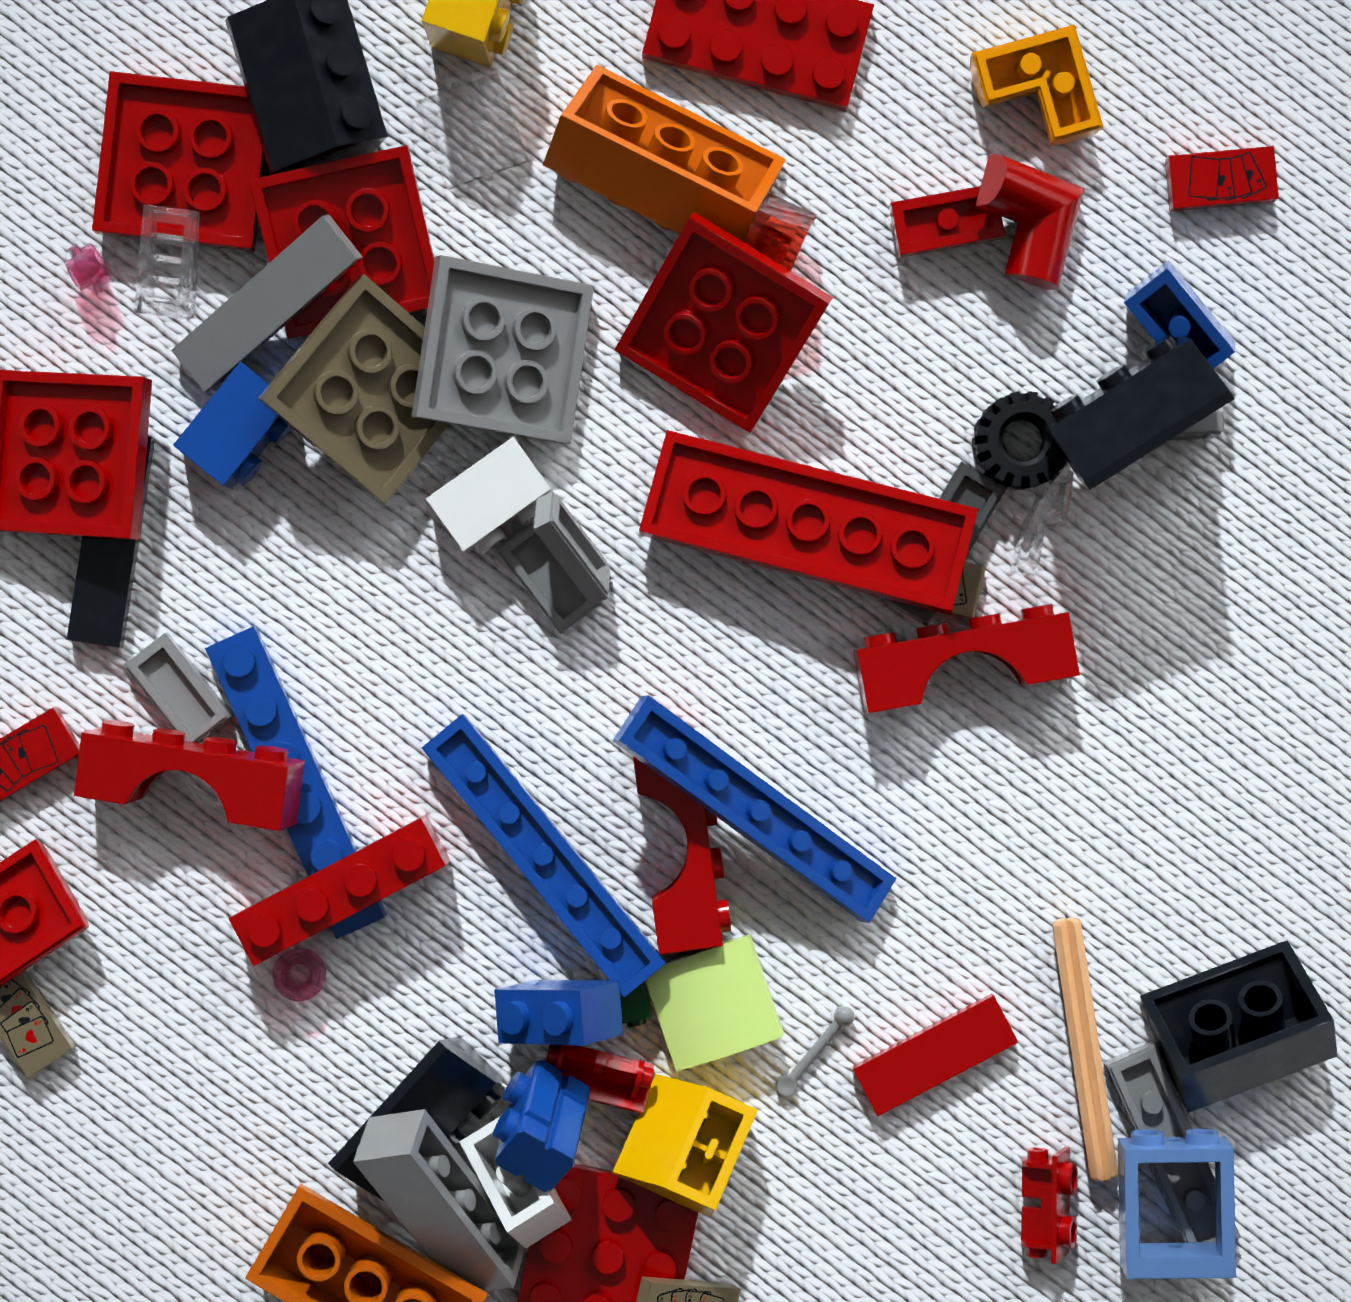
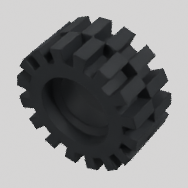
M1018 391L999 398L983 411L981 418L975 424V437L972 438V448L975 447L976 450L975 461L977 465L981 464L985 470L983 472L984 475L993 478L1006 488L1013 487L1015 490H1025L1037 487L1054 478L1067 464L1065 457L1044 426L1046 422L1053 418L1050 410L1055 407L1053 405L1055 401L1048 396L1046 398L1039 397L1038 392L1020 393ZM1014 421H1028L1035 425L1041 434L1042 446L1040 452L1030 461L1014 460L1003 448V432Z

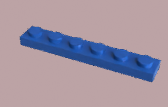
M252 626L206 647L205 650L251 752H255L256 746H274L287 749V758L305 761L297 824L286 829L307 876L356 852L357 847L257 626ZM378 901L330 927L335 938L339 939L385 918L387 914L381 901Z
M649 695L640 697L612 740L860 922L870 923L897 879Z
M461 714L421 747L608 979L619 980L620 994L624 998L667 963L465 714Z

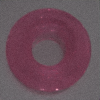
M92 243L81 248L77 244L69 247L68 251L71 259L64 262V265L79 291L88 288L95 296L102 293V286L111 282L112 277L98 250Z
M296 947L287 950L277 959L273 967L272 977L276 989L282 996L293 1001H306L321 991L326 982L327 970L323 959L315 951L304 947ZM302 964L308 968L310 977L307 982L298 983L292 978L291 970L294 965Z

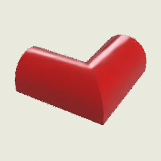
M989 154L975 207L1018 223L1005 275L1045 290L1058 289L1085 188L1003 155Z

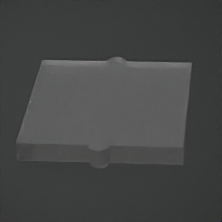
M497 72L463 85L459 82H453L451 89L415 101L447 191L481 178L485 181H491L493 174L529 162Z

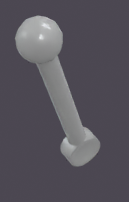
M838 1007L834 1012V1021L791 1073L783 1074L778 1078L776 1087L782 1096L789 1097L795 1094L799 1078L842 1027L853 1023L855 1015L850 1007Z

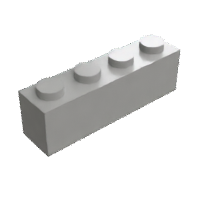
M422 1109L369 1117L353 1162L428 1257L483 1291L514 1288L525 1248L506 1232L481 1182L428 1112Z

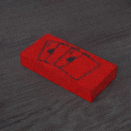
M1274 146L1170 155L1165 159L1170 212L1269 203L1279 199Z
M58 707L47 710L0 738V802L79 756L80 744Z

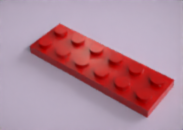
M667 430L640 524L639 534L644 537L951 615L978 508Z

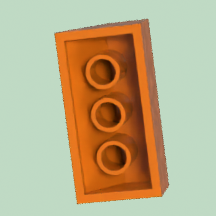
M596 65L561 114L542 165L559 173L567 181L579 183L605 196L615 205L627 207L653 220L663 229L673 230L680 234L688 218L695 212L745 242L786 159Z
M301 1183L245 1277L246 1280L284 1302H484L488 1295L482 1289Z

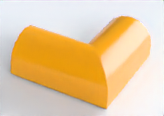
M1075 24L971 54V77L980 105L988 107L1036 93L1050 146L1072 143L1092 136L1103 129L1104 126Z

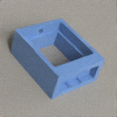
M1197 1128L1186 1130V1137H1164V1132L1160 1130L1139 1129L1131 1132V1138H1117L1120 1265L1126 1279L1236 1278L1234 1148L1225 1136H1218V1131ZM1215 1162L1216 1242L1140 1243L1138 1163Z

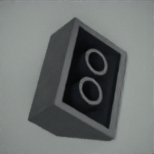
M265 0L226 18L225 22L270 175L372 153L388 137L348 0Z
M1169 334L1154 342L1143 351L1147 359L1130 370L1127 369L1125 364L1110 370L1096 381L1100 389L1082 400L1078 394H1074L1050 410L1053 418L1046 422L1044 426L1077 478L1089 490L1235 399L1192 339L1181 336L1175 340L1173 335Z
M1288 940L1140 995L1142 1007L1165 1068L1188 1113L1338 1056L1334 1019Z
M460 1036L440 1040L370 1117L425 1109L453 1147L457 1149L460 1141L466 1138L460 1130L473 1115L482 1120L502 1098L496 1090L506 1079ZM367 1119L328 1164L337 1173L384 1201L353 1162L357 1147L360 1144L368 1122Z

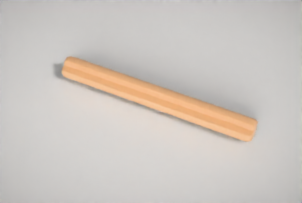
M1062 918L1053 922V932L1090 1178L1095 1181L1110 1180L1118 1176V1166L1082 924L1079 918Z

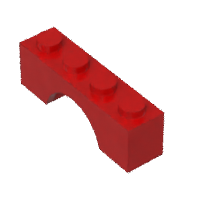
M1048 604L1020 609L1022 620L1002 623L1000 613L969 618L970 629L949 633L948 623L916 628L917 639L897 642L895 632L863 637L865 648L853 650L863 710L865 713H873L922 704L925 687L934 671L949 658L971 651L990 655L1002 662L1021 685L1080 676L1069 612L1054 614L1053 605Z
M104 720L101 727L81 732L74 796L125 805L145 798L152 784L164 772L177 770L191 773L204 780L213 788L223 804L228 823L282 831L297 824L305 761L287 758V749L274 746H256L255 752L236 749V741L218 737L204 738V744L185 741L186 733L182 731L153 729L152 735L134 732L135 725L133 723L116 720Z
M633 756L637 793L653 798L671 809L680 820L687 837V853L681 871L671 884L652 896L659 955L723 946L721 932L731 931L730 914L727 899L717 901L714 881L715 879L724 878L723 861L720 846L710 848L707 829L708 826L717 825V817Z
M426 814L316 873L241 910L228 919L252 965L255 966L445 867L451 860Z

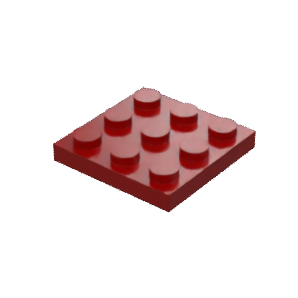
M110 71L92 231L100 235L255 252L258 216L249 180L263 177L265 154L245 86Z
M408 145L249 180L269 263L324 215L332 217L363 257L285 325L288 339L310 335L361 274H365L407 312L428 308L435 257Z
M693 212L614 350L751 433L833 297Z
M0 370V532L140 540L152 379L141 376Z
M574 1163L572 1168L554 1187L572 1220L528 1247L517 1302H636L642 1276L685 1280L698 1212L614 1175L612 1170Z

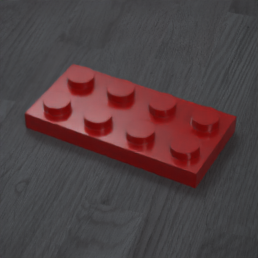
M656 0L642 51V58L846 112L874 4L859 0Z

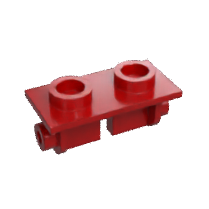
M579 1045L549 1046L546 1062L562 1070V1076L570 1075L590 1087L588 1101L643 1114L648 1090L650 1089L654 1074V1064Z
M1064 1147L1055 1153L1052 1158H1048L1049 1150L1046 1148H1027V1157L1022 1158V1197L1041 1199V1207L1025 1205L1022 1207L1021 1245L1026 1247V1256L1031 1258L1047 1257V1250H1051V1264H1057L1069 1253V1249H1074L1076 1244L1077 1220L1075 1216H1070V1195L1074 1196L1077 1189L1076 1163H1070V1147Z

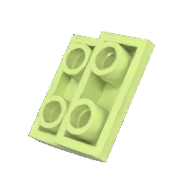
M751 934L724 941L723 946L700 949L695 953L668 960L665 965L645 980L676 1072L757 1047L785 1035Z

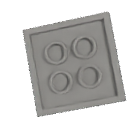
M444 255L436 256L411 417L548 442L571 444L594 285Z

